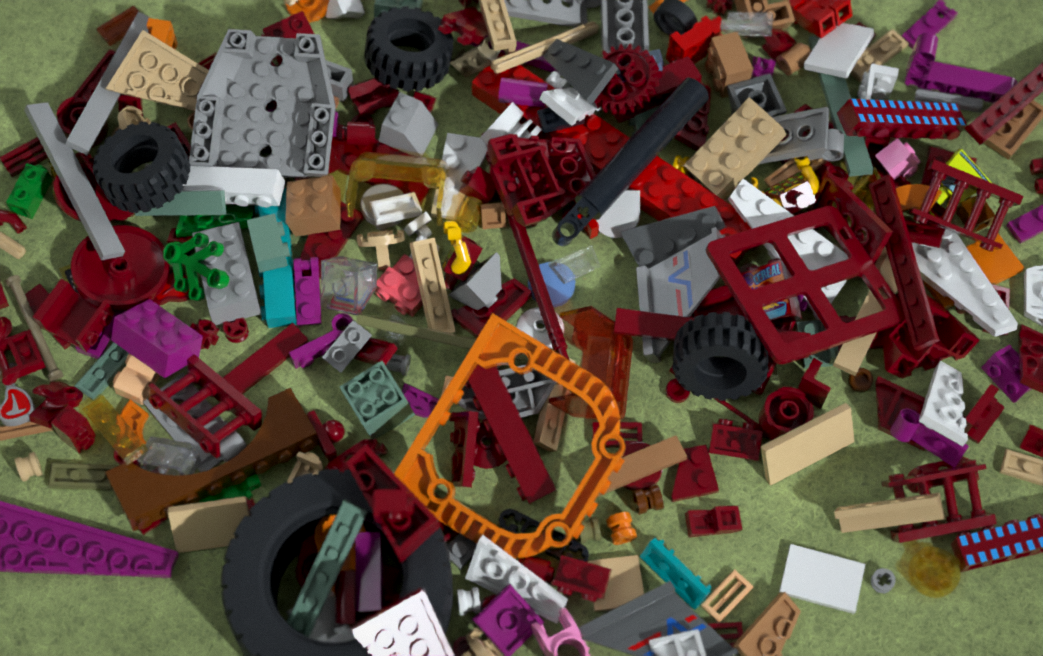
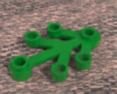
M196 233L192 239L183 244L180 242L168 243L164 247L163 258L168 264L173 266L175 290L183 293L189 290V298L191 300L202 301L205 291L204 288L199 287L197 273L207 278V284L211 288L223 289L227 287L229 276L224 270L211 269L200 263L210 256H221L224 251L223 244L216 241L209 243V237L203 233ZM195 247L203 248L191 256L186 254ZM182 264L186 266L187 278L183 277Z

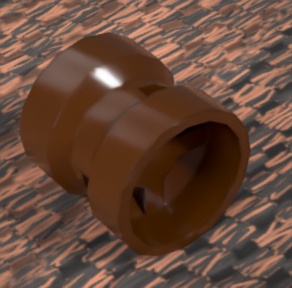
M658 485L650 486L648 490L644 491L641 489L633 490L634 503L638 502L639 508H636L638 515L646 514L651 509L655 511L664 509L663 498Z

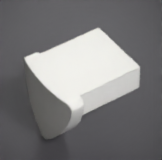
M330 0L326 11V18H360L365 12L360 0Z

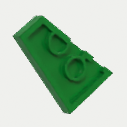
M226 205V214L180 215L176 228V237L192 236V233L238 222L241 229L248 228L247 220L254 219L255 208L254 206Z

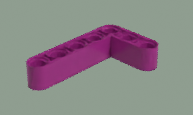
M922 33L917 37L908 60L905 84L907 86L911 84L921 89H935L943 93L960 94L966 97L984 99V102L995 103L1018 83L1016 79L1009 76L935 62L938 37L931 33Z

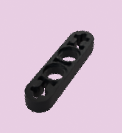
M506 509L499 516V526L516 534H521L517 532L519 527L515 524L506 526L504 518L509 519L511 516H514V522L521 525L522 521H525L521 533H525L529 527L538 528L540 522L514 509ZM556 530L552 532L553 539L556 538L563 541L566 537ZM571 539L568 543L571 545L569 551L577 553L578 550L581 551L584 559L578 560L587 562L589 559L588 549L583 544ZM566 545L557 551L548 548L543 552L560 561ZM566 552V557L573 558L571 553Z

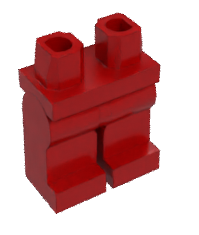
M789 0L795 19L793 23L798 24L821 39L836 29V26H840L853 16L851 0Z
M706 15L686 33L681 35L678 31L670 35L665 59L672 63L676 59L689 56L692 62L696 64L706 57L711 38L722 35L720 32L726 29V23L720 16L710 20Z

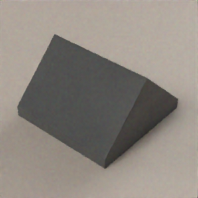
M771 74L727 86L732 115L749 97L771 117L787 113Z

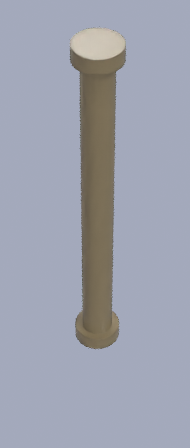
M19 275L11 276L6 279V284L8 287H11L49 372L48 378L50 381L60 379L64 376L63 372L58 370L41 329L33 319V311L20 285L21 278Z

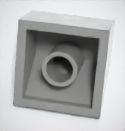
M400 92L382 124L379 142L421 159L439 124L420 100Z

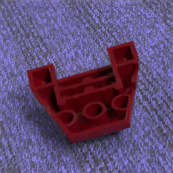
M508 134L489 139L488 155L492 162L489 167L490 175L507 214L515 216L516 221L523 227L548 219L575 199L596 176L580 139L552 137L550 140L539 139V136L533 135L530 138H518L517 134Z

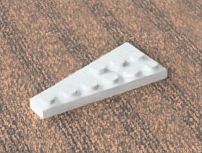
M945 229V235L940 248L912 243L922 280L942 296L951 298L957 308L966 310L973 316V320L994 337L1017 330V321L957 233Z

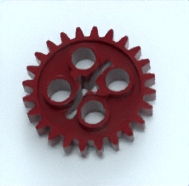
M620 44L618 50L611 46L610 53L602 51V58L613 62L619 68L621 76L627 81L633 92L629 93L622 80L615 73L593 103H595L598 109L602 107L605 113L611 109L613 115H615L618 109H620L622 114L625 115L627 108L633 113L634 106L637 105L643 108L641 102L643 100L650 102L648 95L656 94L653 87H659L657 80L660 78L659 67L654 56H650L647 49L642 51L639 45L633 49L632 44H629L627 49H624L623 45Z

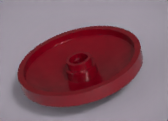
M116 225L112 227L125 250L122 257L101 260L90 237L87 236L80 242L73 253L71 274L77 291L90 303L100 307L102 302L106 301L112 310H129L149 299L153 300L161 293L168 281L170 266L163 258L164 245L153 234L138 227Z

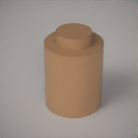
M798 43L776 58L777 65L789 76L804 67V63L812 50L808 45Z

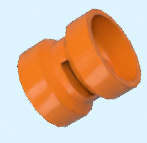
M629 512L616 513L606 519L608 528L612 530L611 539L614 545L631 542L637 538L636 530L631 526L632 518Z

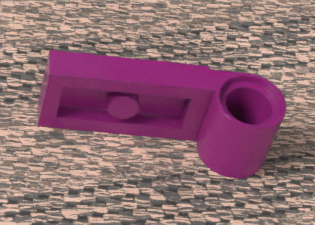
M346 313L337 314L332 319L333 331L289 352L295 369L300 366L306 368L314 363V359L324 355L343 333L338 328L348 326L353 321L352 317Z
M902 409L890 429L891 435L901 442L913 440L949 465L956 467L969 445L964 444V446H961L937 431L927 428L923 423L919 422L920 414L911 409Z

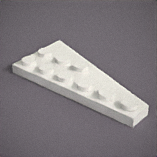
M745 179L740 181L728 198L744 222L748 223L751 229L794 216ZM813 229L788 236V239L809 270H816L849 259L845 252ZM770 243L763 244L772 259L780 258ZM847 280L821 288L830 303H832ZM804 296L802 300L808 302V300ZM808 302V306H809V307L811 308V310L814 312V313H813L814 317H815L817 320H819V317L817 316V314L815 313L814 309L812 308V306H811L810 303Z

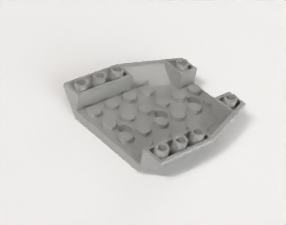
M228 29L197 95L189 157L190 166L278 169L282 177L302 179L328 175L336 105L320 35L297 33L296 39L255 36L251 30ZM276 56H281L283 58L281 65L277 67L272 66V59ZM270 101L277 102V108L273 112L266 111V105ZM270 146L272 148L271 155L266 158L261 157L262 148Z

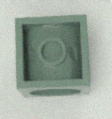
M383 361L339 386L363 427L373 440L415 416L407 399Z

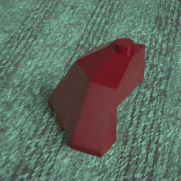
M897 293L895 296L901 303L899 293ZM927 295L939 341L917 351L913 347L905 319L899 325L882 330L884 367L887 372L903 379L912 376V371L916 368L923 366L924 370L927 371L935 368L941 360L951 356L954 357L955 361L964 358L980 339L942 305Z

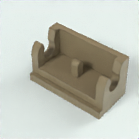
M488 36L482 40L479 46L465 52V49L460 50L455 58L450 61V64L466 78L492 65V61L497 58L501 50L493 51V48H489L488 42L490 38Z

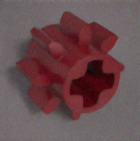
M708 0L706 8H711L713 14L722 13V15H725L726 9L732 10L733 6L732 0Z
M199 319L197 324H191L190 327L203 336L201 349H209L211 344L216 345L219 339L217 335L219 328H216L212 321Z

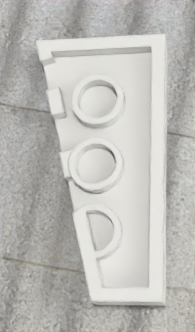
M447 133L431 217L454 220L466 198L464 194L459 192L462 185L460 180L467 170L471 171L477 166L481 167L486 157L487 146L482 139Z
M940 361L935 367L919 422L923 423L927 428L933 429L959 445L964 446L968 440V435L964 433V428L967 424L966 418L963 417L962 413L965 409V404L961 400L963 394L962 373Z

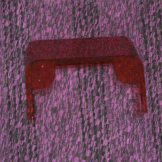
M592 306L560 312L559 317L574 326L572 340L577 348L583 351L582 368L599 378L608 387L616 400L620 420H622L626 414L633 348L632 336L614 334L615 321ZM572 392L567 395L549 398L551 405L572 417L597 420L593 409L581 397Z

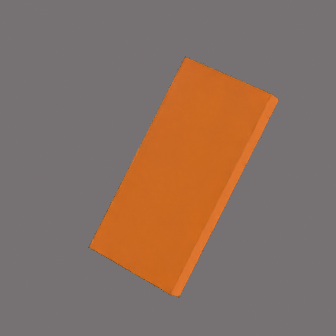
M999 233L995 241L1003 244L1002 249H994L993 252L980 248L979 242L966 247L989 282L993 285L1023 272L1024 266ZM922 280L937 303L945 309L954 306L955 302L951 298L942 296Z

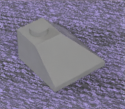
M496 252L478 263L470 271L465 282L461 281L450 292L449 296L476 310L484 306L489 308L498 299L496 294L501 290L500 255Z

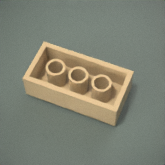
M749 97L684 166L709 191L724 200L738 186L740 181L787 134L779 123Z

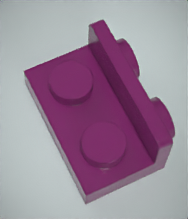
M1011 345L994 353L981 367L1013 403L1032 390L1020 383L1019 354Z

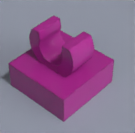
M754 57L751 79L767 74L773 76L776 61Z

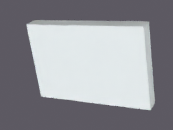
M846 23L836 26V29L822 39L820 38L804 63L805 70L847 78L874 36V29Z
M790 544L779 593L786 592L788 596L854 614L856 612L865 564Z

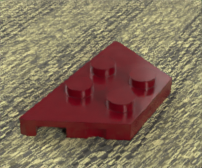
M878 376L875 382L878 430L891 435L890 429L901 410L911 409L921 415L926 398ZM913 440L906 442L920 450H926Z

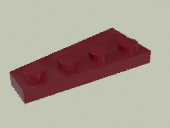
M342 201L340 230L309 234L300 256L302 260H311V257H318L320 280L364 219L361 211ZM311 269L302 270L303 277L312 276Z

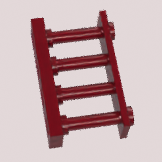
M935 159L930 161L927 170L933 172L931 184L920 209H910L908 214L913 215V220L926 225L927 222H930L979 242V247L984 250L993 252L994 249H1002L1003 244L995 241L1008 208H1012V205H1020L1024 196ZM947 178L955 181L953 184L955 188L942 219H939L928 213L941 182ZM969 187L977 190V198L964 228H961L950 222L964 190H967ZM991 196L999 199L998 204L1000 205L986 237L974 233L973 229L986 199H989Z
M194 354L187 359V374L163 391L153 383L149 385V402L155 409H160L198 442L204 452L210 453L217 459L220 457V441L242 425H247L253 431L262 426V411ZM192 382H197L203 387V389L180 405L170 398ZM209 396L216 398L220 402L196 420L187 413V411ZM224 411H231L237 416L214 434H211L203 427Z
M976 459L961 461V466L906 477H904L903 473L888 476L889 480L881 481L883 487H893L894 496L897 499L905 497L903 485L917 483L919 495L930 494L927 481L941 478L948 511L946 520L922 522V525L913 526V523L898 525L897 530L890 531L892 541L903 543L997 524L995 514L982 509L976 471L987 469L986 464L977 463ZM966 473L972 511H970V515L962 517L961 514H958L952 476Z

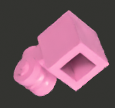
M898 138L875 155L882 167L893 177V180L899 176L905 179L910 178L916 173L918 164L921 163L912 147L907 142L903 145Z

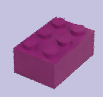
M150 299L114 317L111 341L164 378L187 366V359L195 354L199 357L203 339L201 334Z

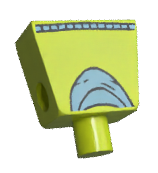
M958 149L946 163L949 166L991 182L962 149ZM946 178L945 181L941 182V186L938 189L942 191V195L937 201L939 205L952 195L955 181ZM968 187L967 190H964L959 203L974 195L977 190Z

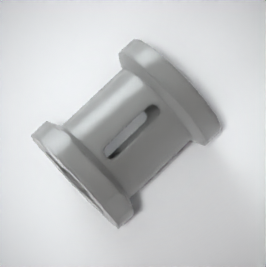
M394 354L385 366L388 370L400 372L402 376H407L411 355L402 356Z

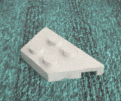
M1043 265L1028 268L1024 272V316L1043 326Z

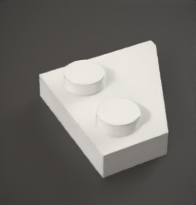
M698 629L649 640L650 649L657 656H706Z

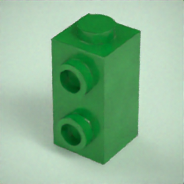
M28 163L25 165L6 201L10 211L33 219L53 181L47 168Z

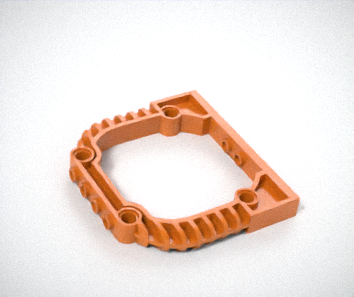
M492 313L394 474L439 521L474 543L478 544L479 539L484 535L513 558L537 555L551 546L563 547L573 537L578 539L585 527L581 524L585 516L591 517L598 506L595 500L599 493L602 495L606 493L612 483L608 480L613 471L618 473L625 462L621 458L625 452V442L619 436V409L613 394L599 378ZM523 354L528 357L527 365L522 368L516 367V357ZM477 364L485 369L509 365L515 373L520 375L527 374L533 369L581 397L593 409L600 427L592 440V452L595 460L562 514H552L546 517L534 533L516 534L503 529L455 499L453 483L439 478L434 465L433 455L425 451L440 425L444 426L451 415L448 411L452 404L455 403L457 405L464 394L462 388ZM611 439L617 440L620 444L619 450L614 454L608 453L605 449L606 443ZM440 484H444L448 489L447 495L442 499L438 498L435 494L436 487ZM556 527H562L566 532V537L561 542L555 541L552 537V532Z

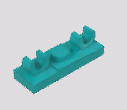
M654 538L639 557L666 583L671 581L675 592L689 606L696 610L711 592V586L707 585L706 587L700 581L702 578L700 575L694 576L693 572L673 555V549L668 551L663 546L664 540L658 541Z

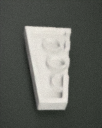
M572 87L543 91L540 97L542 102L571 126L577 120H583L586 115H592L595 110L603 109L602 107L598 109L595 103L590 105Z
M484 535L481 536L465 579L496 594L507 584H511L538 615L557 624L559 621L558 617H560L559 610L565 608L568 599Z

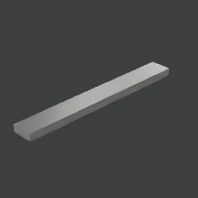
M140 12L137 13L69 135L66 146L85 155H88L121 95L120 93L106 90V87L142 30L149 33L146 25L150 17Z
M48 102L26 105L24 111L100 259L106 260L122 257L125 250L72 148L65 145L67 138Z

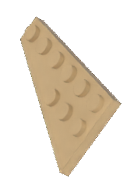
M142 30L107 85L106 90L195 111L197 95L209 70Z

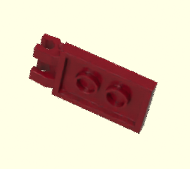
M474 7L445 14L441 20L443 25L438 27V30L444 34L455 31L462 35L458 37L457 41L463 45H469L472 42L480 45L482 40L489 36L483 13Z

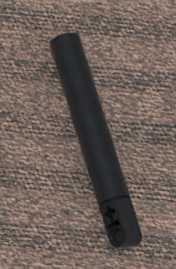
M685 78L575 197L576 205L552 232V239L557 245H569L592 219L599 220L708 101L709 94L700 82L693 78ZM582 214L583 217L579 219L577 215ZM561 228L568 230L570 236L563 235Z

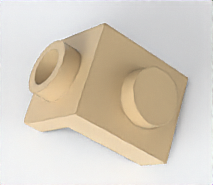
M298 452L296 455L297 462L287 483L293 482V478L311 472L313 475L318 474V471L323 470L320 458L310 452H306V454Z

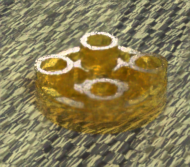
M927 546L917 552L911 559L908 567L909 579L914 588L921 594L931 598L945 597L952 593L959 584L961 575L960 562L957 557L952 556L944 549Z

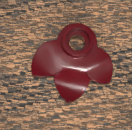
M51 381L49 385H38L32 390V393L46 398L42 404V409H64L68 404L75 408L83 400L82 391L60 381Z

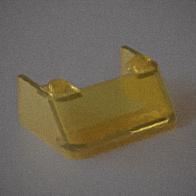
M364 152L352 163L346 193L348 217H353L359 181H368L373 177L423 182L428 188L439 189L436 207L437 226H442L449 179V166L444 160Z

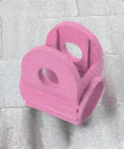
M566 608L559 610L560 617H558L564 630L550 638L542 624L539 625L536 622L531 625L534 636L545 656H557L558 646L563 644L574 646L579 651L580 656H590L588 654L590 648L586 646V641L581 639L580 630Z

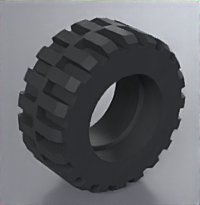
M402 6L401 9L391 8L388 12L384 11L378 17H375L368 27L364 51L365 64L370 73L375 78L378 77L379 82L384 85H390L392 89L400 88L406 92L410 90H415V92L422 91L423 88L429 89L435 86V84L440 83L449 71L453 51V36L451 33L444 34L438 30V27L443 25L441 24L442 19L438 16L434 17L433 13L429 11L424 12L421 11V8L417 7L410 9L408 6ZM397 46H410L421 50V52H407L397 48Z
M139 122V125L130 124L123 130L120 128L115 131L112 137L109 136L105 139L104 145H100L97 150L98 155H95L93 162V174L106 198L113 206L131 213H138L139 211L144 213L150 212L152 208L156 207V209L163 207L162 204L167 201L170 203L174 200L176 194L181 193L184 188L183 184L186 185L189 178L188 174L190 173V160L177 135L167 126L155 122L150 124L148 122ZM153 161L145 169L131 173L138 166Z
M711 312L706 316L702 314L696 316L694 320L690 319L678 330L674 339L673 372L682 387L687 391L691 390L693 395L698 397L701 395L709 400H712V398L718 399V401H725L728 398L735 400L739 399L742 395L745 397L751 394L752 390L756 391L765 381L768 372V352L757 336L752 324L744 316L739 314L734 316L730 312H723V314Z

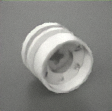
M512 102L480 139L488 145L489 139L508 134H517L518 138H530L531 135L538 136L542 129L536 126L529 132L527 128L533 122L531 119L521 125L519 120L523 112Z

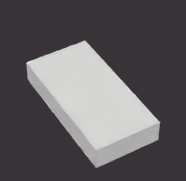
M415 192L371 201L369 205L376 226L422 215V209Z

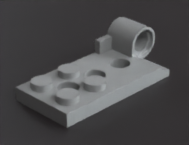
M504 0L510 17L571 27L586 24L587 8H595L601 4V0H548L550 4H545L542 0ZM561 1L567 2L570 8L563 6Z
M828 107L772 117L783 127L786 134L789 133V136L786 140L780 141L759 164L807 156L810 160L820 158L826 161L840 160L843 158L844 133L837 129H828ZM811 129L806 137H801L804 131Z
M181 373L179 376L174 378L160 390L163 391L164 389L175 383L177 380L185 376V374ZM191 383L170 398L174 402L178 400L184 402L199 391ZM149 398L143 401L146 408L200 472L214 468L223 460L228 462L247 447L241 436L234 431L220 441V457L216 459L210 453L204 452L198 442L160 409H155L150 404ZM204 399L187 411V413L193 418H199L213 407ZM217 416L203 427L211 434H214L228 423L224 422L220 416Z

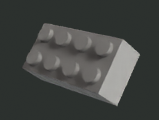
M601 0L602 51L610 53L611 46L618 50L620 44L623 45L624 49H627L628 45L632 44L633 49L639 45L642 51L647 49L649 52L647 0Z
M239 222L192 233L193 237L196 233L206 234L209 237V243L216 241L224 246L221 256H210L200 262L211 269L224 270L229 276L227 287L215 289L209 287L207 278L201 275L212 322L215 325H219L225 321L231 322L242 317L248 318L261 315ZM195 247L196 252H198V251H200V250L203 249V248Z

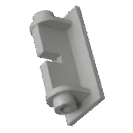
M353 320L322 358L341 373L372 335Z

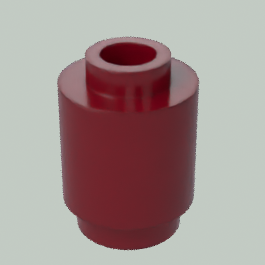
M347 121V126L342 128V140H347V145L369 146V143L375 144V125H370V122Z
M534 556L519 558V563L544 582L552 581L555 567H551V561Z

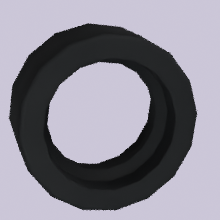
M664 0L653 14L657 27L668 36L676 31L682 35L691 30L694 24L698 22L695 13L680 0Z

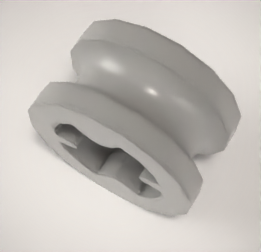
M886 568L878 569L871 578L873 589L879 593L889 592L896 582L894 574ZM886 576L888 578L886 582H890V584L880 586L878 584L880 580H877V577Z

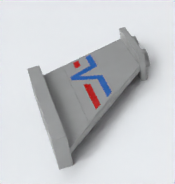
M716 227L711 228L712 234L650 269L646 266L637 267L640 311L690 317L721 277L706 254V247L709 242L726 236L722 235ZM642 337L644 356L651 363L661 362V354L671 341Z

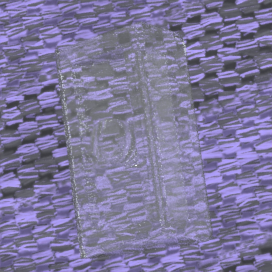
M593 245L582 247L548 263L551 270L563 284L601 267Z

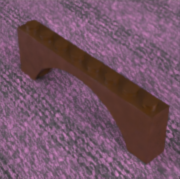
M290 387L268 397L266 416L255 438L237 456L218 467L189 475H164L147 471L128 461L105 473L134 532L138 529L149 527L153 522L161 518H168V507L196 504L206 497L218 495L232 485L243 483L246 478L252 475L263 474L269 468L279 463L288 462L298 452H310L314 447L318 446L317 433Z

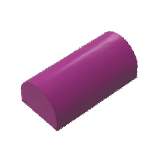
M502 77L498 102H513L518 105L544 108L545 103L540 100L543 91H547L548 84Z

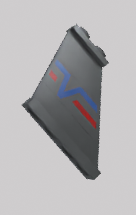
M671 581L578 628L582 640L632 656H657L650 649L649 640L696 629L699 630L706 656H736L739 653L737 648L733 649L674 592L675 588Z

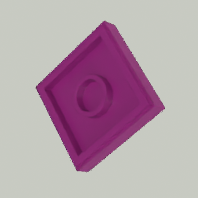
M507 584L472 619L474 624L503 656H511L533 634L532 624L538 622L541 625L544 623L511 584Z

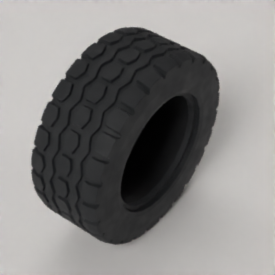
M339 469L321 470L315 475L311 472L293 478V482L289 484L285 482L269 492L267 498L263 497L248 511L250 515L242 519L233 534L235 538L229 542L224 557L226 564L222 566L221 588H223L221 593L222 604L229 627L244 656H371L358 639L331 643L308 638L291 628L278 613V590L284 572L292 560L299 554L302 543L307 537L314 534L319 520L325 516L337 515L343 500H347L368 511L363 521L366 532H383V550L396 562L403 576L402 590L398 600L421 588L429 600L444 635L447 632L453 604L452 569L449 550L440 527L401 563L382 527L376 522L374 513L350 469H345L344 472H339Z

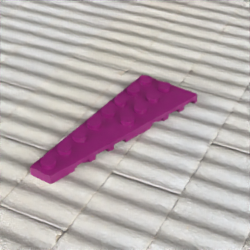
M0 501V572L171 578L179 556L178 551Z

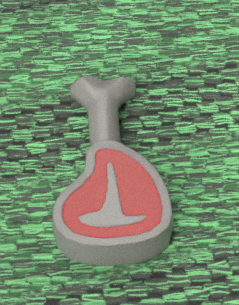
M12 362L9 366L12 368L17 366V364ZM15 383L5 385V399L0 405V421L2 424L18 426L30 421L29 414L35 410V405L29 394L25 390L16 387Z

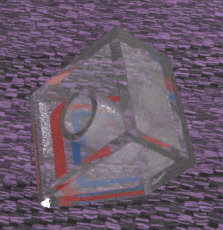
M344 256L321 260V307L358 316L359 313L363 312L377 288V263Z

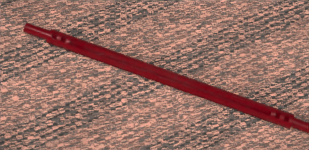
M486 144V146H487L486 158H487V161H488V163H489V166H491L492 162H491L490 157H489V155H488V145ZM506 212L553 351L569 360L566 351L568 346L526 227L519 224L515 216H509Z

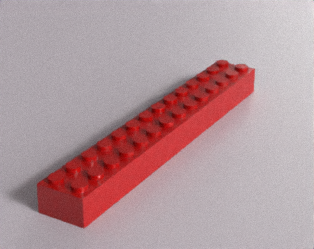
M499 52L496 59L505 56V54ZM490 65L484 68L472 81V96L501 115L511 104L498 102L502 77L540 83L547 82L521 65L500 73H495ZM548 84L547 91L556 89ZM515 104L523 112L519 120L521 125L531 119L533 122L527 128L529 132L536 126L541 128L537 117V110L544 108ZM595 114L586 115L585 124L545 134L541 130L538 133L539 139L550 140L552 137L580 139L595 174L630 139V137ZM658 156L627 188V190H640V209L657 221L716 206L727 226L719 231L722 235L730 236L751 229L732 205ZM749 249L729 254L736 266Z

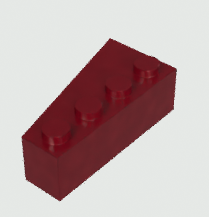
M365 444L346 463L373 513L374 490H407L410 498H414V514H409V518H403L402 521L391 522L387 521L386 518H382V523H379L402 563L441 526L438 518Z

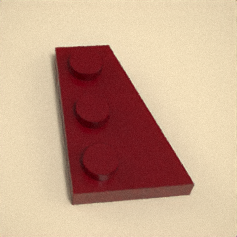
M513 278L501 284V290L496 294L498 299L489 308L484 306L476 310L465 305L457 310L455 308L452 309V318L477 339L492 313L507 321L532 297V291Z

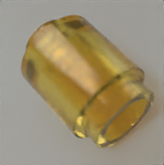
M466 197L461 202L454 220L458 227L461 228V232L470 233V231H476L481 218V205L483 204L479 199Z

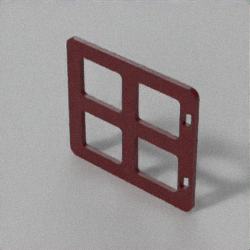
M833 206L822 207L709 242L706 247V254L747 320L752 324L770 357L777 364L790 363L899 325L905 320L901 303L839 210ZM820 226H827L849 259L816 270H809L788 239V236ZM843 229L849 239L845 240L839 231ZM770 243L792 277L752 289L729 254ZM859 276L864 280L883 311L844 323L821 288ZM880 288L888 297L887 299H884L878 291ZM803 295L814 309L826 330L786 343L782 340L763 307Z

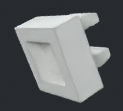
M427 212L423 213L404 228V231L409 236L416 232L418 236L422 235L428 238L432 232L426 224L430 222L431 217Z

